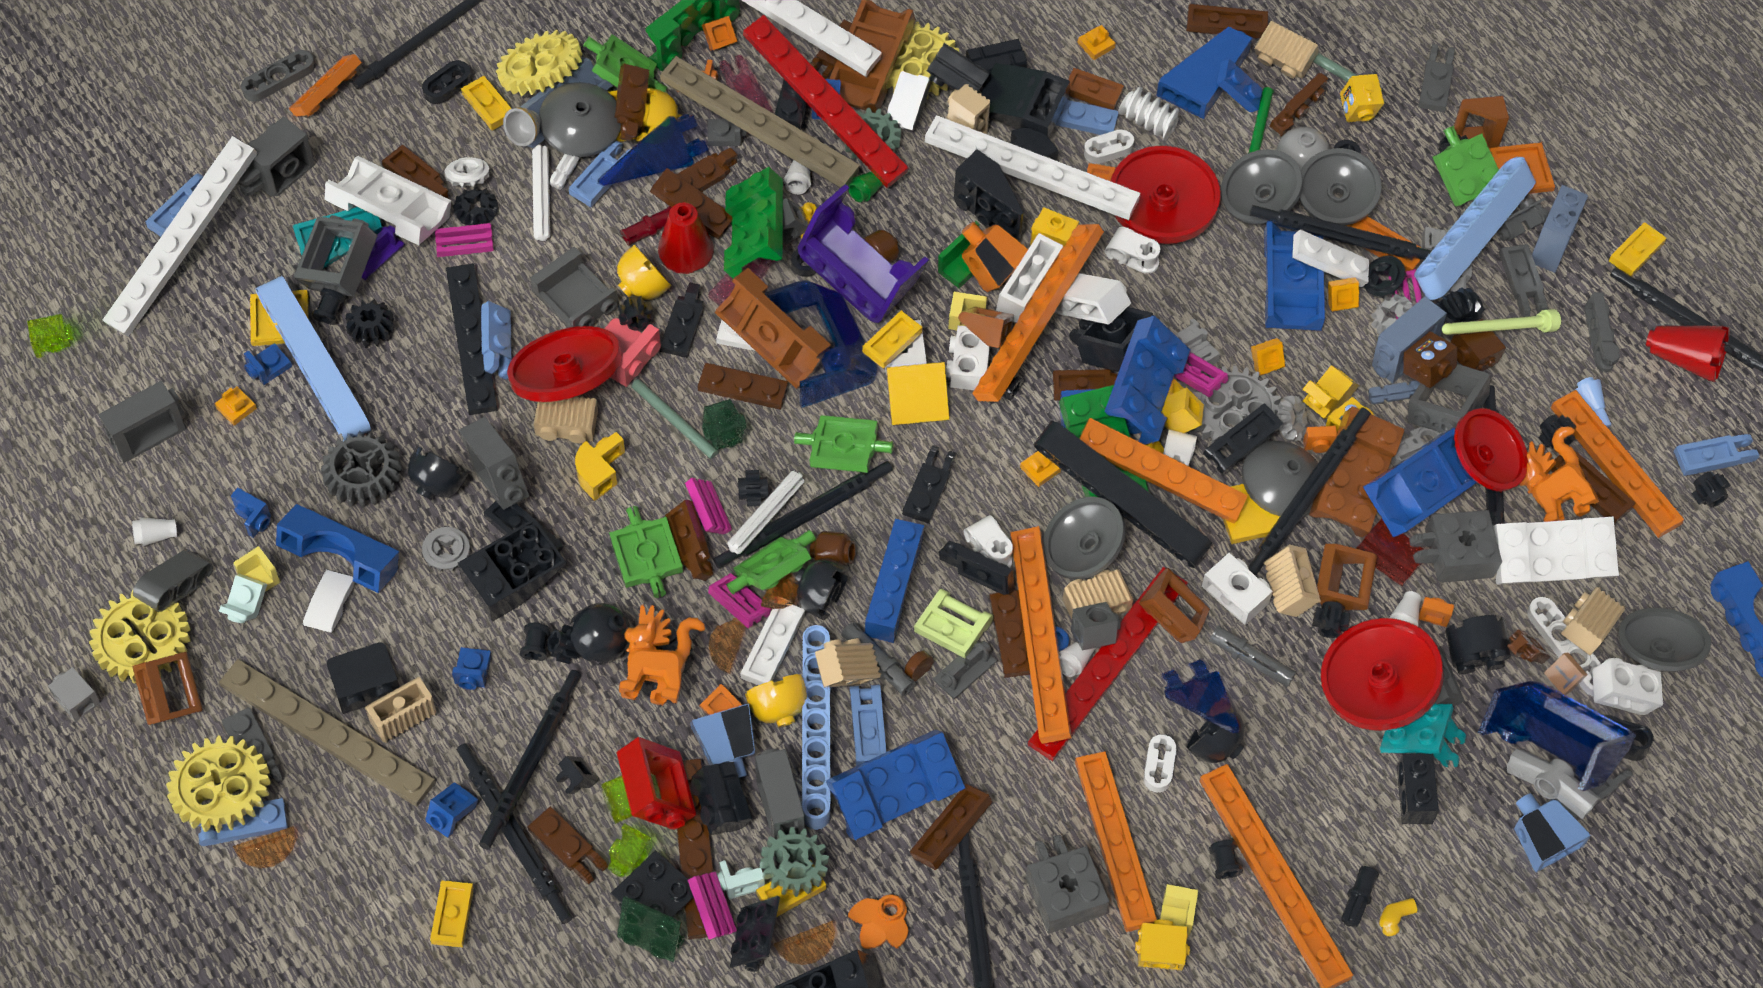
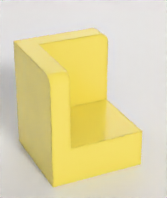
M954 292L948 329L957 330L958 325L965 326L958 319L961 312L972 307L986 309L987 297Z
M259 546L233 563L237 574L266 583L265 592L280 583L275 567Z
M1167 884L1160 920L1172 921L1174 926L1187 927V934L1190 935L1193 927L1198 890Z

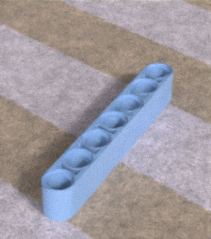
M1524 157L1512 158L1499 169L1415 271L1414 276L1424 295L1429 300L1438 299L1449 291L1534 187L1536 180Z
M280 276L255 288L262 305L273 323H277L275 325L276 329L282 336L338 434H342L343 442L347 440V433L353 438L357 437L359 430L363 434L371 431L364 412L285 279Z
M813 625L808 627L803 633V680L806 686L807 699L802 706V810L804 813V824L810 829L818 830L824 828L830 820V789L826 783V780L830 779V687L824 688L820 674L810 672L811 669L818 668L815 652L824 649L823 644L815 647L810 645V643L820 641L824 644L830 641V635L823 626ZM817 695L822 697L823 700L814 702L809 698ZM818 723L823 725V728L814 730L809 726ZM818 751L823 753V756L813 758L809 754ZM817 779L822 781L823 785L814 787L809 782ZM813 808H819L823 810V813L815 816L810 814L809 811Z

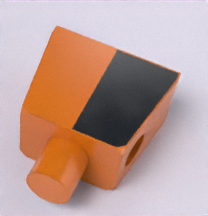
M971 222L961 232L971 243L962 253V258L982 289L986 292L999 288L1017 268L1028 251L1024 245L996 224L982 231L975 222Z

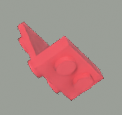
M615 318L604 329L612 332L618 339L622 351V360L610 378L627 387L640 374L649 360L658 353L661 347L659 329L651 324L641 333L629 329L627 324L621 325L620 320Z

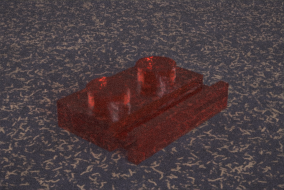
M1382 518L1356 547V549L1376 554V568L1402 587L1422 565L1414 561L1413 554L1417 551L1425 550L1422 547H1412L1409 538L1403 533L1393 537Z

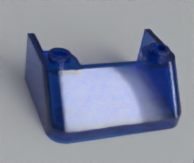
M806 280L765 293L785 314L815 305L835 347L823 355L822 366L825 373L799 381L801 408L870 385L875 381L877 377L876 363L862 352L865 341L841 293Z
M1528 681L1495 689L1478 730V733L1481 735L1498 732L1501 734V739L1511 744L1528 740L1576 767L1575 774L1579 777L1578 781L1580 782L1578 789L1581 791L1604 785L1628 753L1636 737L1631 730L1559 691L1536 681Z

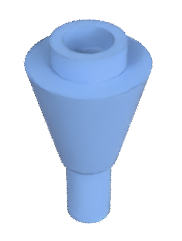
M1588 377L1578 382V388L1575 390L1607 428L1612 426L1605 411L1601 380H1594L1593 377Z

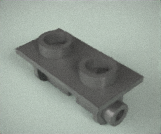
M1532 197L1518 205L1520 210L1515 213L1512 212L1499 228V238L1502 241H1511L1513 238L1526 232L1521 223L1522 221L1528 230L1540 223H1544L1549 213L1545 207H1541L1540 203L1546 200V198L1544 197L1535 202Z
M977 642L974 644L969 655L966 656V659L958 656L937 674L933 681L950 697L955 699L992 667L997 660L988 653L991 647L987 642Z

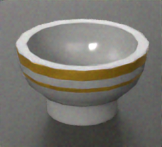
M517 107L510 109L505 114L503 128L510 141L524 147L530 145L537 138L541 119L536 112Z

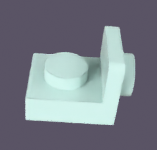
M242 574L235 575L228 602L220 606L219 612L227 614L229 620L237 623H245V621L256 618L259 614L267 584Z
M726 861L719 862L720 872L716 874L723 891L726 890L729 900L756 892V889L765 885L761 868H744L737 871L735 875L730 876Z

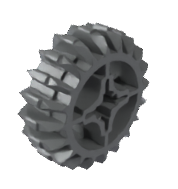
M359 430L357 437L352 438L347 433V440L344 442L337 438V447L328 446L329 455L323 456L322 461L324 465L321 466L323 483L328 488L330 495L336 496L340 503L347 499L348 505L352 507L356 500H359L360 506L364 508L365 500L370 499L371 503L375 505L377 496L386 500V490L394 492V483H399V473L402 470L401 463L399 462L400 457L398 452L394 450L393 444L391 442L386 443L382 435L375 438V434L371 431L367 437H364L363 433ZM347 460L348 465L345 468H343V472L338 475L341 465ZM384 462V467L382 471L375 478L374 472L378 470L379 465Z

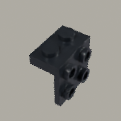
M382 642L327 660V667L343 714L363 708L399 688L386 646Z

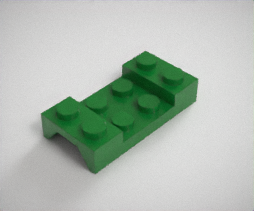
M681 0L645 28L646 33L657 49L648 58L657 63L656 67L663 72L676 56L680 59L682 58L681 46H687L692 41L693 36L701 30L703 31V24L725 16H729L730 21L733 22L739 15L740 1Z
M767 167L760 172L754 173L743 182L733 185L726 191L725 211L732 216V245L724 250V271L733 279L743 272V266L759 257L775 261L782 259L783 179L770 167Z
M1114 385L1062 397L1059 401V406L1066 429L1080 438L1088 419L1092 418L1130 437L1125 418L1110 416L1104 412ZM1117 467L1120 471H1122L1133 481H1135L1146 491H1148L1146 481L1144 479L1124 469ZM1082 485L1085 497H1097Z

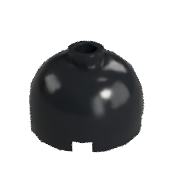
M416 446L408 463L410 481L418 487L416 493L432 500L433 496L446 498L458 492L469 473L463 471L461 475L456 473L459 468L458 466L431 452L426 453L424 456L420 454L423 448Z
M827 558L818 559L810 563L807 569L801 568L796 575L794 584L798 585L797 598L802 608L822 620L828 618L830 613L825 611L829 604L837 603L848 580V576L844 575L843 572L849 571V567Z
M595 603L578 611L571 619L570 624L573 623V631L570 633L571 641L576 651L589 662L595 660L600 662L597 665L608 664L617 659L629 645V642L625 639V632L630 627V624L624 613L612 604Z
M1221 702L1204 717L1206 722L1198 732L1195 729L1186 744V748L1195 757L1208 763L1223 762L1228 757L1235 759L1244 748V745L1241 743L1245 735V726L1242 718L1234 708Z

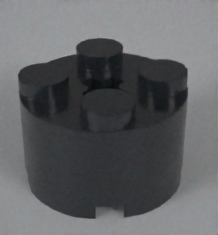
M1496 615L1476 616L1463 620L1464 626L1456 629L1455 624H1452L1446 628L1445 634L1452 664L1457 669L1459 675L1473 673L1476 671L1475 667L1486 665L1487 670L1501 669L1505 667L1504 661L1513 655L1507 647L1511 642L1504 617L1497 621Z

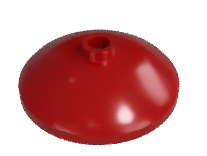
M1474 409L1462 416L1457 423L1454 438L1456 452L1465 471L1476 482L1491 490L1507 491L1518 486L1527 474L1528 453L1525 443L1514 425L1504 416L1490 409Z

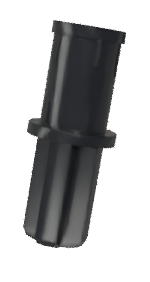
M1361 866L1353 889H1349L1347 893L1349 899L1341 917L1344 925L1354 928L1359 926L1366 905L1372 901L1370 895L1379 876L1375 869L1368 866Z

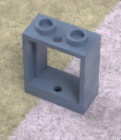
M1564 185L1561 186L1532 254L1536 266L1554 273L1556 272L1588 198L1587 194Z
M1424 296L1378 336L1372 362L1377 375L1387 378L1392 384L1404 375V352L1430 331L1441 336L1446 312Z

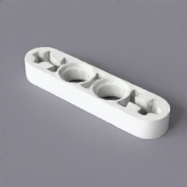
M1546 597L1535 598L1527 611L1529 620L1558 658L1567 652L1569 654L1579 653L1584 656L1585 663L1580 666L1584 671L1589 666H1592L1590 672L1586 671L1588 675L1579 685L1588 695L1594 696L1593 685L1590 683L1593 677L1592 669L1601 663L1593 653L1591 656L1570 640L1558 641L1553 638V630L1560 629L1563 631L1566 627V624L1562 622L1565 616L1550 599ZM1538 607L1541 610L1545 608L1548 610L1546 616L1543 613L1539 615L1536 613ZM1549 620L1551 624L1548 627H1546V624Z

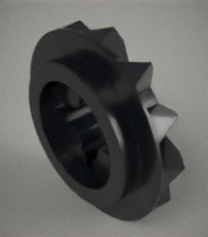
M476 186L473 190L467 191L464 189L460 196H456L455 204L453 205L454 214L465 225L487 224L494 219L498 212V202L495 194L489 193L487 188L480 190ZM480 200L481 207L476 206L471 210L470 203L476 204Z
M1382 256L1375 259L1369 264L1368 283L1364 285V288L1373 297L1379 296L1384 299L1388 294L1395 295V290L1398 287H1403V280L1407 277L1405 265L1394 256ZM1389 274L1391 280L1382 281L1378 275L1387 276Z

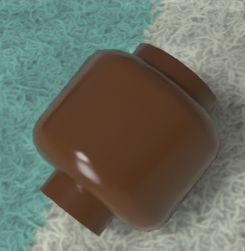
M879 229L863 238L890 264L898 258V241L889 232Z
M823 531L817 536L816 541H813L810 545V556L815 561L828 558L846 566L854 562L856 545L845 532Z

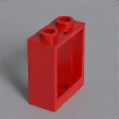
M637 737L616 752L632 816L673 830L683 827L685 822L696 816L679 751ZM651 774L656 775L661 799L656 797Z

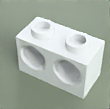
M958 325L957 335L950 338L949 353H954L953 360L947 361L946 377L951 378V388L975 390L980 378L987 371L990 346H987L966 326ZM971 345V346H974V347H973V348H968V347H965V346ZM968 369L971 372H963L962 370Z
M1620 658L1606 659L1604 663L1592 669L1595 703L1639 715H1647L1663 705L1661 672L1648 669V667L1623 662Z

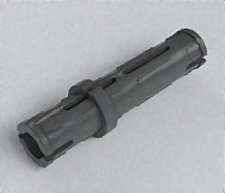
M855 622L850 623L844 628L841 636L846 640L859 638L861 643L873 644L872 649L875 650L874 655L877 656L875 660L878 662L877 666L880 668L878 672L881 673L880 678L882 680L886 679L902 697L914 689L916 682L899 667V662L883 652Z
M1220 625L1216 627L1209 639V642L1232 654L1231 658L1235 660L1239 658L1286 688L1296 675L1295 670L1293 671L1271 656L1248 644V639L1244 637L1240 639L1223 629Z

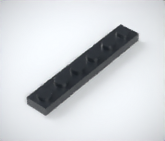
M474 263L446 267L469 415L498 411L492 374L484 370L481 305Z

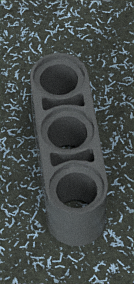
M185 549L144 574L135 584L133 596L157 612H162L203 585L201 581L206 576L209 577L211 575L213 566L195 553Z

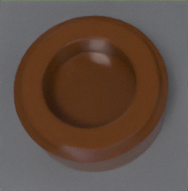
M924 650L915 653L907 662L905 673L912 680L917 681L930 670L934 661L933 657Z

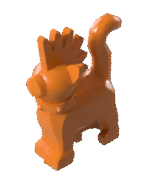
M1561 427L1553 435L1551 441L1554 450L1563 457L1565 465L1552 474H1547L1556 464V461L1551 459L1552 454L1547 452L1544 455L1545 447L1543 444H1540L1536 451L1535 444L1532 441L1529 443L1527 474L1519 485L1527 486L1528 493H1532L1537 503L1545 510L1544 522L1565 521L1561 504L1571 498L1575 503L1573 510L1579 517L1590 512V504L1599 502L1592 485L1585 479L1577 454L1572 447L1564 443V439L1575 432L1572 427Z
M641 605L639 624L635 628L629 627L625 632V639L630 643L629 648L626 650L629 652L627 662L628 677L627 680L620 682L619 692L622 698L636 700L644 681H652L658 683L657 689L651 691V703L663 706L667 700H670L672 703L677 704L682 686L681 675L692 645L689 631L692 629L704 631L705 624L698 618L689 617L683 620L676 631L677 649L675 651L657 650L655 646L670 643L669 638L666 637L671 635V630L664 629L671 623V620L667 618L661 622L664 610H660L654 617L655 609L653 605L646 615L645 607Z

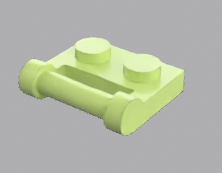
M940 589L914 625V632L966 659L974 644L977 643L983 632L990 627L993 615L986 611L982 613L951 597L950 593L946 590ZM946 607L975 622L974 626L941 610V608Z

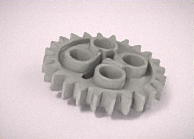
M1223 366L1221 370L1228 374V381L1225 384L1221 383V388L1217 391L1214 389L1213 395L1210 398L1196 389L1192 392L1204 404L1202 426L1195 428L1194 431L1203 430L1201 439L1205 440L1210 437L1212 438V444L1232 428L1225 424L1237 425L1264 403L1277 415L1281 396H1274L1276 392L1275 386L1267 388L1268 378L1262 381L1258 380V371L1252 376L1248 375L1249 369L1247 367L1242 373H1239L1237 366L1233 367L1232 372H1228L1225 366ZM1236 391H1242L1245 394H1239ZM1211 402H1217L1220 405H1214Z

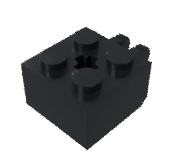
M1127 307L1110 324L1081 319L1078 323L1080 330L1078 328L1073 329L1069 337L1072 342L1077 344L1082 363L1119 372L1137 321L1151 317L1153 313Z

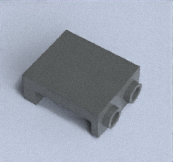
M575 246L530 277L532 292L568 328L593 326L596 319L603 314L609 315L619 304L617 290L614 287L608 289L583 264L582 254Z

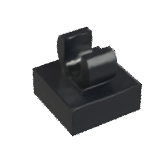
M565 756L558 764L563 771L556 776V781L564 782L568 778L571 780L570 786L565 790L567 794H575L581 787L590 788L599 781L581 757Z

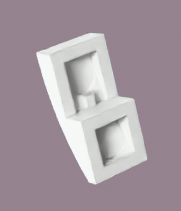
M326 570L311 599L303 625L332 633L343 614V605L355 585L353 577Z

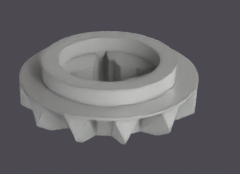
M1397 294L1391 298L1385 296L1384 302L1376 304L1377 309L1371 314L1372 318L1375 319L1371 325L1373 328H1377V333L1380 335L1396 321L1395 318L1387 316L1388 312H1395L1396 316L1400 318L1413 307V304L1406 297H1401Z
M1285 396L1280 401L1277 411L1278 418L1284 423L1280 431L1291 442L1301 441V438L1305 435L1306 427L1309 426L1307 421L1309 414L1306 413V405L1301 402L1299 396Z
M441 527L427 535L422 545V554L428 565L437 568L439 572L442 569L453 571L454 567L458 566V562L469 556L470 544L467 536L459 529ZM439 544L445 547L452 545L453 555H449L446 552L441 555Z

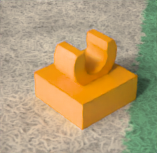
M1102 25L1097 26L1078 38V44L1093 60L1113 50L1116 44Z
M1355 277L1328 282V305L1332 312L1359 307V282Z
M1278 338L1251 346L1254 369L1256 372H1259V375L1285 367L1283 344Z
M238 386L234 389L229 388L222 394V398L214 403L216 409L234 426L257 409L256 404Z
M1039 451L1020 463V468L1038 487L1061 472V468Z

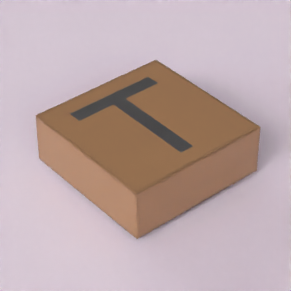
M1568 652L1563 653L1544 672L1563 696L1570 693L1588 675Z

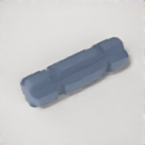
M1410 381L1409 385L1406 382L1385 385L1383 389L1380 386L1372 387L1368 390V397L1371 404H1380L1384 400L1392 402L1409 399L1415 393L1420 382Z

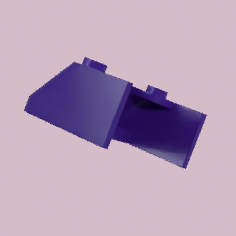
M845 184L815 210L798 245V253L805 263L862 315L873 323H879L917 282L929 259L924 256L915 266L910 262L898 260L892 266L853 230L855 225L854 212L850 207L842 203L849 190V187Z

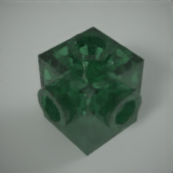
M731 399L704 406L702 430L706 440H711L715 450L734 447L742 443L744 430L747 427L746 420L742 413H738Z

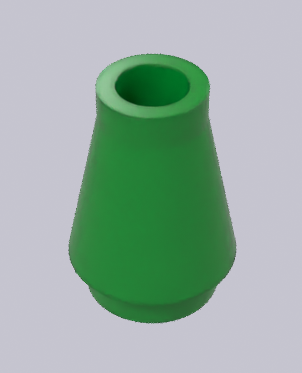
M868 172L854 177L848 185V191L856 202H867L881 188L883 183L872 172Z

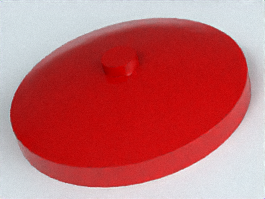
M1152 146L1137 150L1118 164L1111 177L1110 182L1140 193V199L1130 219L1127 220L1114 215L1123 227L1129 228L1147 238L1154 239L1158 243L1172 244L1195 238L1204 232L1216 217L1220 203L1218 179L1205 161L1187 150L1172 146Z
M593 326L565 328L546 334L523 347L511 360L507 376L512 390L521 398L536 402L565 400L584 394L610 378L621 363L622 351L616 336L606 329Z
M1391 618L1364 621L1343 632L1327 650L1321 667L1322 688L1327 702L1340 718L1356 727L1375 731L1400 728L1423 716L1437 700L1444 680L1443 662L1433 639L1416 625Z

